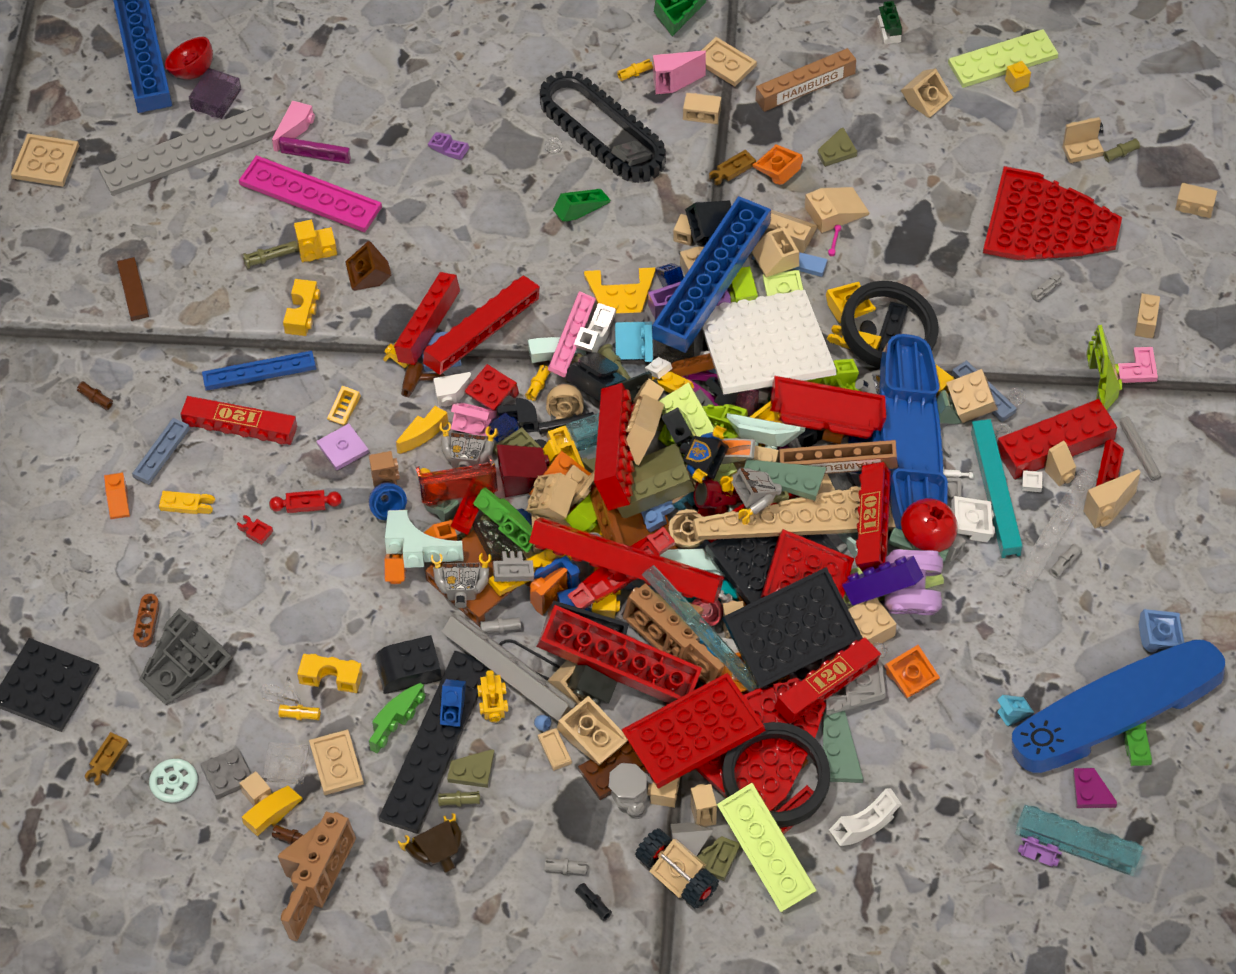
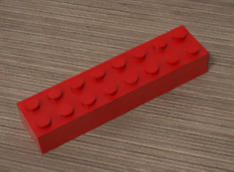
M623 383L601 389L594 483L608 511L630 505L631 496H633L631 485L634 483L632 477L634 459L626 441L628 432L625 431L635 403L632 404L630 391L625 389Z
M554 605L550 611L536 646L575 664L586 665L617 682L669 704L694 691L702 670L697 665L557 605Z

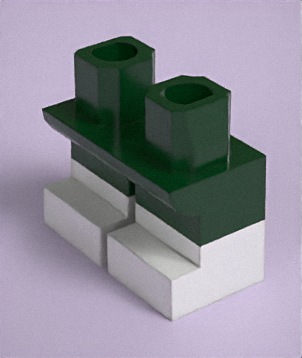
M894 1L884 2L883 6L879 7L881 15L877 17L883 43L901 42L902 26L896 5H894Z

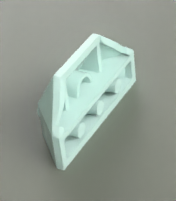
M727 413V419L741 439L756 440L755 446L762 443L765 444V448L776 450L777 446L784 447L805 432V427Z

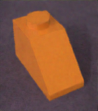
M124 473L104 475L110 519L130 517Z
M386 554L384 559L385 582L401 584L406 579L407 568H404L403 554Z

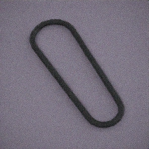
M507 639L499 643V645H502L506 642L514 643L520 646L521 648L527 650L528 652L534 654L535 656L541 658L542 660L557 667L558 669L560 668V666L556 663L541 656L540 654L534 652L533 650L527 648L526 646L520 644L515 640ZM537 673V674H539L541 677H543V678L546 679V680H549V679H550V678L547 677V676H544V675H542V674H540V673Z

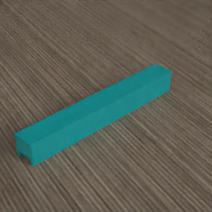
M991 419L972 421L971 436L987 501L991 502V510H993L992 522L995 527L1001 558L1013 554L1021 556L1023 546Z

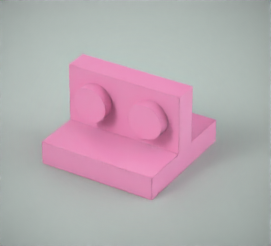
M462 402L453 404L451 412H454L451 429L473 435L487 436L485 430L488 426L491 428L492 419L496 418L497 410L492 411L488 408Z

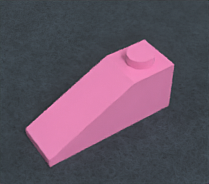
M296 101L291 102L272 138L274 151L280 150V137L295 139L304 133L309 125L314 122L315 114L311 105Z

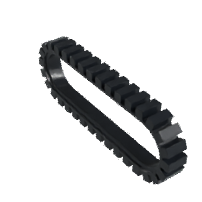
M562 71L555 73V78L550 75L546 78V82L543 81L540 89L542 111L546 112V116L550 120L554 118V123L557 126L561 125L563 131H568L570 137H576V142L580 145L583 143V148L587 151L591 149V154L594 157L598 156V160L602 164L606 162L608 169L611 170L613 168L615 175L619 176L622 174V179L626 181L632 177L633 183H639L640 178L643 179V182L650 181V175L655 179L659 176V171L662 172L664 170L666 148H664L663 141H659V136L655 133L651 135V129L647 126L644 128V124L640 120L636 122V117L632 114L629 115V111L625 108L621 110V105L618 102L614 103V99L610 95L606 97V92L603 90L599 91V86L595 83L592 85V81L588 77L583 80V74L577 72L573 76V71H566V76H563ZM567 87L580 91L654 154V158L646 165L629 166V163L622 161L612 154V150L557 105L551 98L552 94L561 88Z

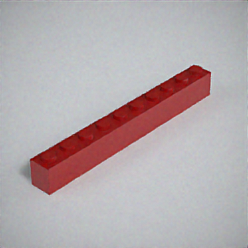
M541 517L534 521L529 543L534 544L535 548L542 550L547 548L553 550V553L563 556L565 554L571 556V559L574 561L582 562L583 560L589 562V565L600 568L602 566L608 568L607 571L618 574L620 572L626 574V577L629 579H642L648 585L655 586L657 584L663 586V589L666 591L674 592L675 590L688 598H693L694 596L700 598V601L706 604L714 603L719 599L724 580L723 576Z

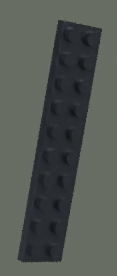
M454 651L382 809L379 822L416 834L418 833L477 701V685H481L480 677H485L486 672L490 671L487 666L475 657ZM446 679L466 681L465 701L460 726L440 725L442 685Z

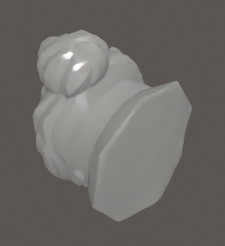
M621 763L610 772L608 787L612 790V797L619 808L625 809L629 815L639 816L645 808L643 802L648 797L647 774L636 764Z

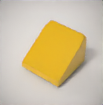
M548 440L543 448L544 455H548L549 466L558 455L553 440Z

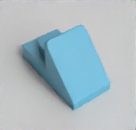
M1002 695L997 699L1001 705L998 714L1007 726H1011L1034 714V711L1024 697Z

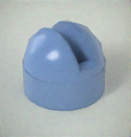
M546 715L537 716L534 720L535 727L543 732L548 731L551 725V717Z

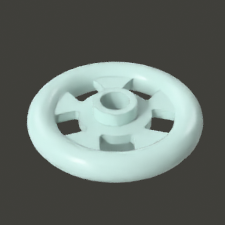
M168 759L159 763L153 769L149 778L150 790L154 796L161 801L169 803L179 802L188 798L194 792L198 783V775L195 768L189 762L182 759ZM169 767L174 768V771L165 772V769ZM183 769H185L188 772V774L184 777L180 773V771ZM173 777L177 778L175 781H170ZM163 778L164 784L158 785L157 779ZM183 782L188 784L185 790L180 789ZM170 789L174 790L173 794H166L165 790Z

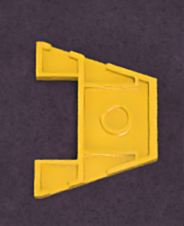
M655 267L639 268V284L601 285L600 270L584 271V278L596 298L597 305L599 303L615 308L616 313L643 312L653 277H655Z

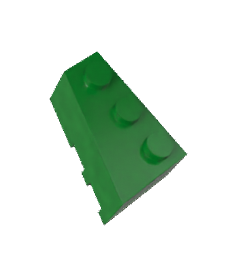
M655 0L654 13L673 37L706 3V0Z

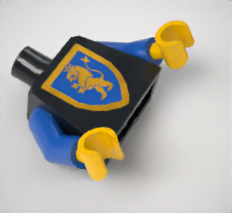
M717 425L713 432L703 434L701 437L694 436L690 444L682 443L680 446V453L685 455L683 461L688 464L687 470L692 478L700 484L703 483L702 480L705 476L714 480L729 448L728 445L721 441L724 440L723 433L727 430Z

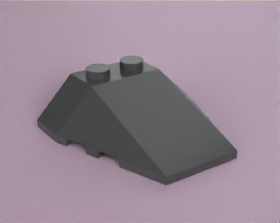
M180 608L166 622L163 628V635L155 645V652L152 658H149L139 679L165 705L170 704L219 673L232 658L230 653Z

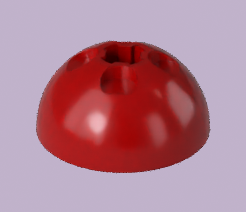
M196 37L180 44L166 58L164 63L166 70L173 76L183 80L196 79L202 76L209 69L213 60V49L209 39L206 37Z
M932 498L917 500L906 508L901 517V528L905 537L912 545L921 550L941 552L948 549L956 539L958 532L956 516L952 509L940 500Z

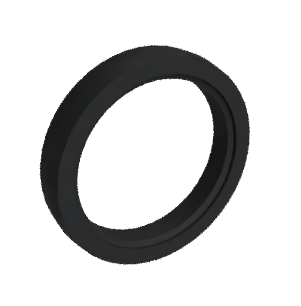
M874 281L859 287L847 300L841 316L842 335L852 352L867 364L880 369L882 352L870 346L861 337L855 325L854 314L858 305L874 297L897 299L911 307L920 317L925 331L924 340L930 345L931 351L933 350L939 332L937 316L929 302L914 289L898 282Z
M763 723L766 731L727 751L722 766L724 791L727 798L739 791L734 769L738 758L749 746L758 741L772 738L793 742L810 755L815 764L818 777L815 791L805 803L788 811H770L780 828L794 826L810 818L820 808L826 798L830 786L829 761L820 743L805 730L787 723Z

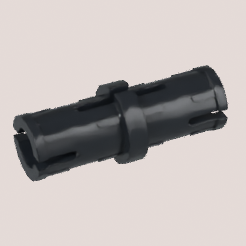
M585 883L580 884L576 888L575 893L586 902V907L592 909L602 921L607 920L611 916L612 911L601 901V897L598 894L595 895Z

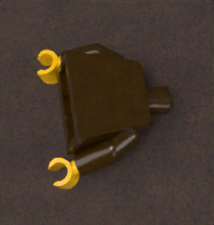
M452 813L451 820L446 819V816H444L443 823L413 837L412 842L408 835L404 836L406 839L405 843H401L398 840L400 848L407 851L414 859L424 865L429 864L431 867L440 863L444 873H447L456 868L451 857L459 852L462 831L456 822V815Z

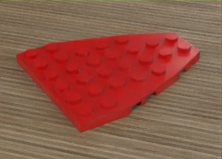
M1004 166L983 253L1015 260L1077 257L1115 250L1122 217L1112 213L1105 206L1101 208L1094 203V199L1070 187L1068 189L1059 186L1058 181L1054 180L1051 182L1045 179L1041 173Z
M793 678L785 683L773 684V687L763 690L762 688L756 689L743 696L762 723L781 722L789 724L774 708L777 702L776 697L783 690L788 691L791 689V686L799 679ZM823 701L791 725L805 730L816 738L826 703ZM772 738L758 741L744 750L738 758L734 769L736 784L739 790L753 783L769 811H774L786 799L808 753L799 745L784 739ZM725 752L699 766L696 770L727 798L722 781V766L727 753Z

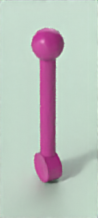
M835 225L834 227L835 234L831 249L828 250L829 256L835 255V245L838 233L841 230L840 225Z

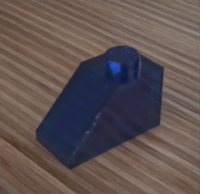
M670 263L655 268L662 287L681 282L684 278L681 266Z

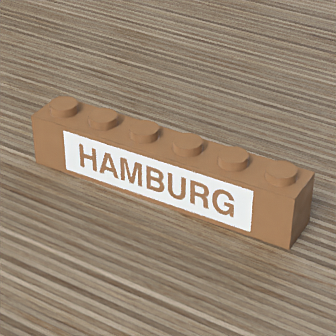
M846 48L756 86L755 100L764 112L855 74L856 58Z
M896 440L779 449L780 463L827 467L825 474L862 471V465L884 462L889 469L898 468Z

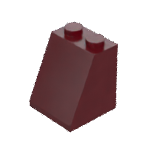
M497 445L498 467L505 498L530 493V488L534 486L535 480L538 476L543 475L547 470V466H549L548 455H544L543 448Z

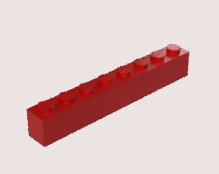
M524 275L514 280L506 289H502L498 295L490 298L485 305L477 308L469 317H465L460 324L452 327L444 336H440L435 343L427 346L423 352V364L441 375L539 299L540 286Z

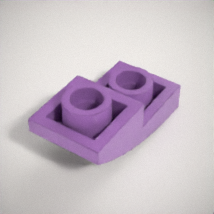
M436 132L428 143V147L458 160H462L469 149L468 143L453 140L451 135Z

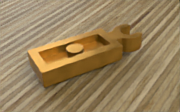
M745 149L718 165L717 170L709 173V179L711 180L716 177L715 185L721 184L724 178L730 181L752 168V164L756 163V159Z
M110 732L89 763L92 769L86 772V781L96 776L94 783L99 785L102 780L101 775L105 774L108 776L128 746V740Z

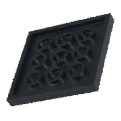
M28 638L0 684V709L62 732L98 672L99 664Z

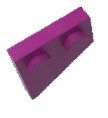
M1095 768L1073 769L1077 808H1116V799Z

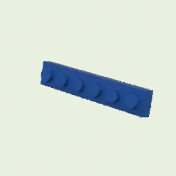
M307 351L202 371L205 391L316 370L313 352Z

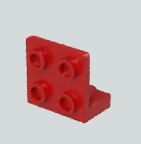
M487 364L466 388L465 393L487 408L495 411L507 396L510 395L516 398L519 390L517 382Z

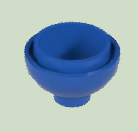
M390 482L382 483L376 486L370 493L369 508L375 517L387 520L389 510L405 509L407 497L404 490L397 484ZM383 495H387L386 499L381 500Z

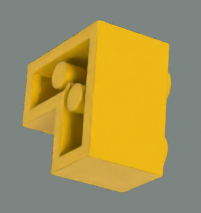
M312 220L294 223L302 262L337 255L336 243L331 227L314 230Z

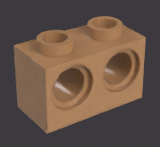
M392 451L369 455L374 488L386 482L397 484V480H400L397 458H393Z

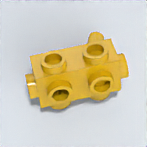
M490 670L486 672L485 677H480L481 685H477L478 697H483V702L479 703L480 715L484 714L485 720L490 722H499L501 718H505L504 712H508L507 700H503V695L506 694L505 682L501 683L500 675L495 676L494 671Z

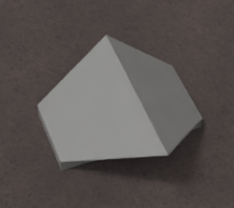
M691 822L670 824L672 840L677 839L695 856L698 855L713 831Z

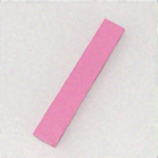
M581 291L577 294L548 371L565 378L576 351L574 343L580 328H585L596 298Z

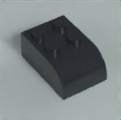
M432 635L388 645L379 650L375 655V662L384 694L407 689L419 683L424 685L441 681L442 679Z

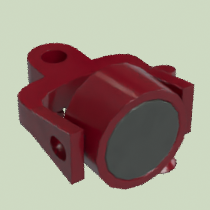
M707 476L705 480H702V484L696 483L694 502L698 508L716 509L718 506L736 505L737 502L743 503L735 488L733 491L724 492L718 481Z

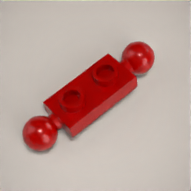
M324 490L286 493L285 500L278 496L271 498L269 507L275 512H279L286 507L287 513L325 510V504L327 503L333 507L340 505L342 496L336 491L330 492L325 496Z

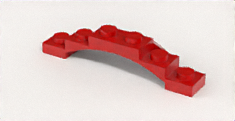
M662 527L654 534H649L634 543L631 547L660 556L676 543L667 530ZM601 566L580 583L577 589L569 593L568 598L575 607L585 609L594 602H600L611 593L614 595L634 580L627 578L626 574L620 572L618 574L607 571L608 568Z

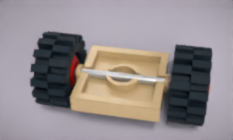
M659 828L654 829L652 833L650 832L648 837H645L644 841L639 844L640 847L636 849L635 857L648 868L652 867L649 872L677 897L683 898L694 909L704 905V902H707L708 898L716 891L719 880L707 869H704L706 864L677 839L672 840Z

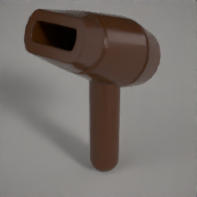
M418 362L415 365L409 364L405 371L401 395L410 397L419 381H434L433 378L444 377L445 375L443 373L441 375L437 373H423L424 366Z

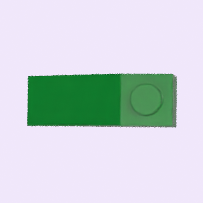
M602 189L561 193L553 211L562 222L577 220L605 206L611 200Z

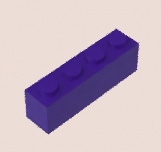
M902 556L897 558L894 563L890 564L887 561L879 565V568L874 569V567H870L864 570L862 574L855 572L847 577L848 580L842 586L853 606L916 585L924 575L914 556L908 558Z

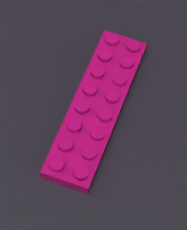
M257 155L239 179V185L364 233L382 208V203Z

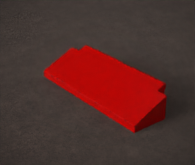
M774 376L770 411L778 412V421H782L784 424L816 430L828 429L833 433L867 439L871 437L874 430L881 431L886 420V401L884 395Z

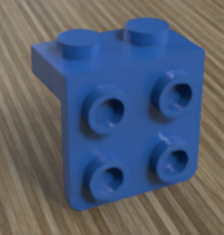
M566 555L555 559L545 567L538 568L534 572V579H539L541 577L545 578L558 568H566L567 588H576L581 583L578 566L575 563L572 564Z

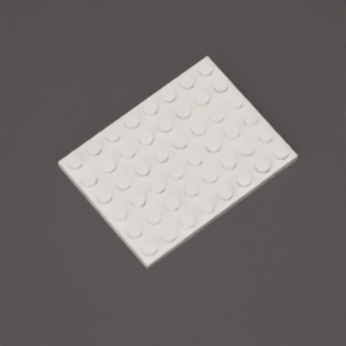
M805 290L777 293L766 297L759 296L756 300L750 301L743 299L737 303L731 302V304L727 302L721 303L715 307L702 327L723 394L770 387L773 385L774 376L804 381L836 375L835 365Z

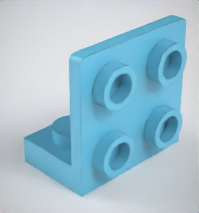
M616 322V355L621 359H645V362H652L653 322Z

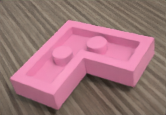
M1136 347L1133 350L1135 363L1118 364V378L1122 380V383L1157 382L1158 375L1153 347Z

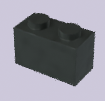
M576 665L567 687L573 689V693L577 696H589L597 705L601 703L609 704L617 681L586 665Z

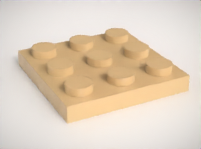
M27 134L12 170V179L63 187L79 148L78 141Z

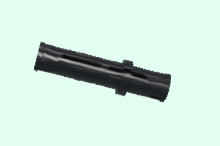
M591 412L581 415L572 414L571 417L538 423L539 434L548 433V431L565 425L567 429L574 427L579 429V426L595 424L594 413Z

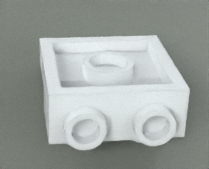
M957 496L953 497L952 511L958 523L957 533L969 535V540L988 542L995 533V527L992 526L994 515L993 510H991V502Z

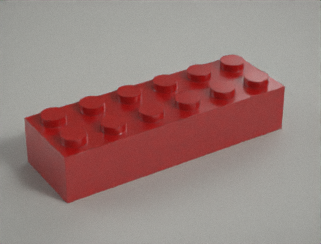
M1096 399L999 437L997 446L1001 460L1013 479L1022 477L1023 471H1037L1045 468L1049 449L1062 441L1066 442L1073 457L1103 445L1109 439L1115 440L1117 425L1101 401Z

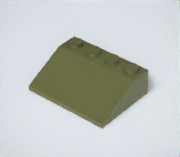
M676 443L644 456L639 465L633 461L634 472H632L634 483L631 485L633 496H631L630 505L620 507L618 510L622 518H628L695 491L679 446Z

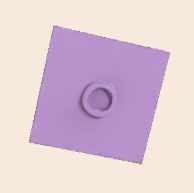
M350 424L317 440L318 447L336 471L369 453L368 448Z

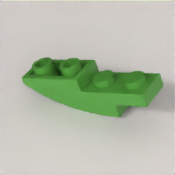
M483 488L473 504L499 525L498 529L528 553L534 545L529 543L533 529L531 525L504 498L499 499L490 490Z
M419 683L403 691L377 714L372 721L374 734L369 740L371 751L378 754L380 749L386 746L391 732H395L398 724L405 725L408 720L414 717L418 704H422L426 697L423 684Z
M1145 721L1123 732L1126 753L1129 756L1131 766L1151 765L1152 763Z

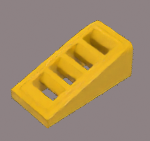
M342 386L327 420L345 426L361 397L359 391ZM345 396L352 398L351 401L345 399ZM341 403H347L349 404V406L347 407L345 405H342ZM338 408L344 409L346 412H341ZM338 414L344 417L343 419H339L337 417H334V415Z

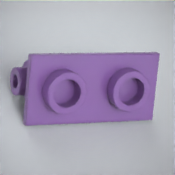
M1030 836L1027 839L1022 838L1025 844H1020L1018 849L1021 856L1035 860L1037 853L1041 854L1039 862L1050 867L1058 866L1060 859L1056 858L1057 854L1062 856V852L1058 851L1059 847L1049 843L1047 846L1039 844L1040 840Z

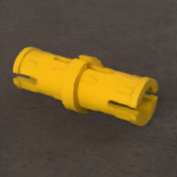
M650 59L637 64L633 63L631 66L617 71L620 81H623L633 76L637 77L639 74L653 69V64Z
M541 365L536 376L531 379V385L525 393V397L528 400L532 398V401H535L540 390L545 387V381L551 372L548 371L547 366L544 368V365Z
M280 704L278 715L279 717L296 718V720L300 721L302 719L319 721L321 710L315 707H303L300 704L297 706Z

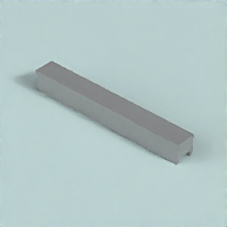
M458 615L457 618L451 616L444 629L441 630L443 634L490 670L494 671V673L500 675L502 679L557 721L577 705L576 702L461 615Z

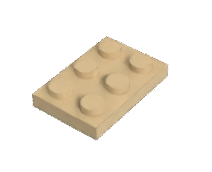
M717 37L701 50H706V69L733 86H736L757 66V61Z
M348 730L309 740L324 795L364 785Z

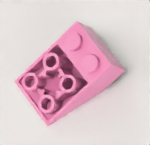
M706 50L653 55V80L656 94L674 93L706 76Z

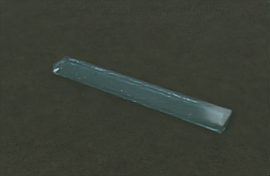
M654 565L647 569L642 576L749 692L755 690L757 685L746 664Z

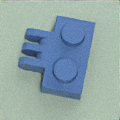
M672 500L641 512L649 532L667 524L665 515L675 509L674 505H672Z

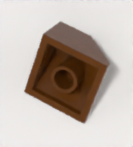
M367 241L345 261L351 289L354 291L380 286L392 276L388 261L370 241Z

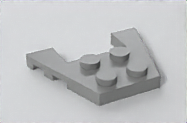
M830 654L822 658L821 663L823 664L826 660L831 661L836 654ZM878 661L875 666L846 685L845 695H835L826 699V715L885 699L882 662Z

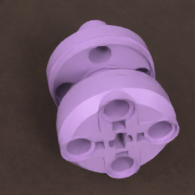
M893 550L886 557L885 562L889 561L891 564L899 557L905 556L908 558L914 556L924 577L916 585L886 594L884 606L891 614L935 615L942 608L941 592L925 590L926 576L942 574L943 558L939 555L938 551Z

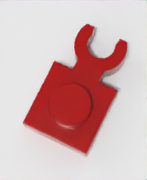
M247 515L243 516V520L247 522L246 524L237 523L238 529L245 532L246 537L261 545L273 532V527L259 519L252 522L251 518Z

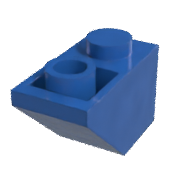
M446 679L442 685L440 725L460 726L465 701L466 681Z

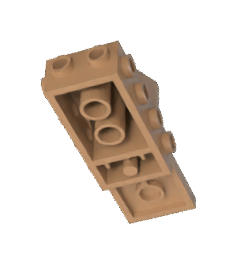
M647 584L632 590L626 603L623 615L624 620L655 648L701 667L702 670L698 679L704 684L721 676L724 668L721 660L711 654L705 645L699 643L701 634L697 629L704 610L702 607L655 593Z
M326 811L319 824L278 855L286 877L291 878L295 889L290 895V902L287 908L281 914L282 924L291 940L298 941L314 906L323 907L356 840L349 818L344 817L338 812L330 813Z

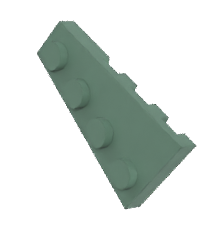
M747 460L744 466L745 469L750 468L768 473L773 483L781 485L782 491L814 501L818 495L827 468L759 460Z
M825 707L823 713V749L829 761L830 782L863 783V776L845 710L826 715Z

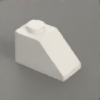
M470 372L433 378L438 407L451 406L460 401L465 395L466 388L472 382Z

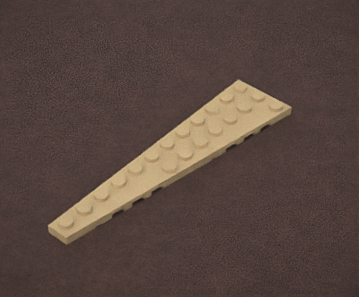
M854 486L848 490L820 493L815 501L804 497L780 501L779 504L767 506L756 515H750V522L746 525L742 524L744 517L739 519V512L734 511L697 518L692 522L696 540L773 537L779 536L782 529L796 535L858 533L859 490H861V487ZM889 501L888 531H893L896 527Z

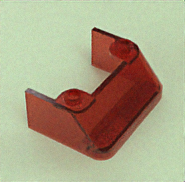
M488 455L489 463L421 473L420 466H417L416 472L422 503H426V506H433L438 504L437 502L476 496L479 495L483 488H487L495 495L494 492L498 491L496 467L492 455Z

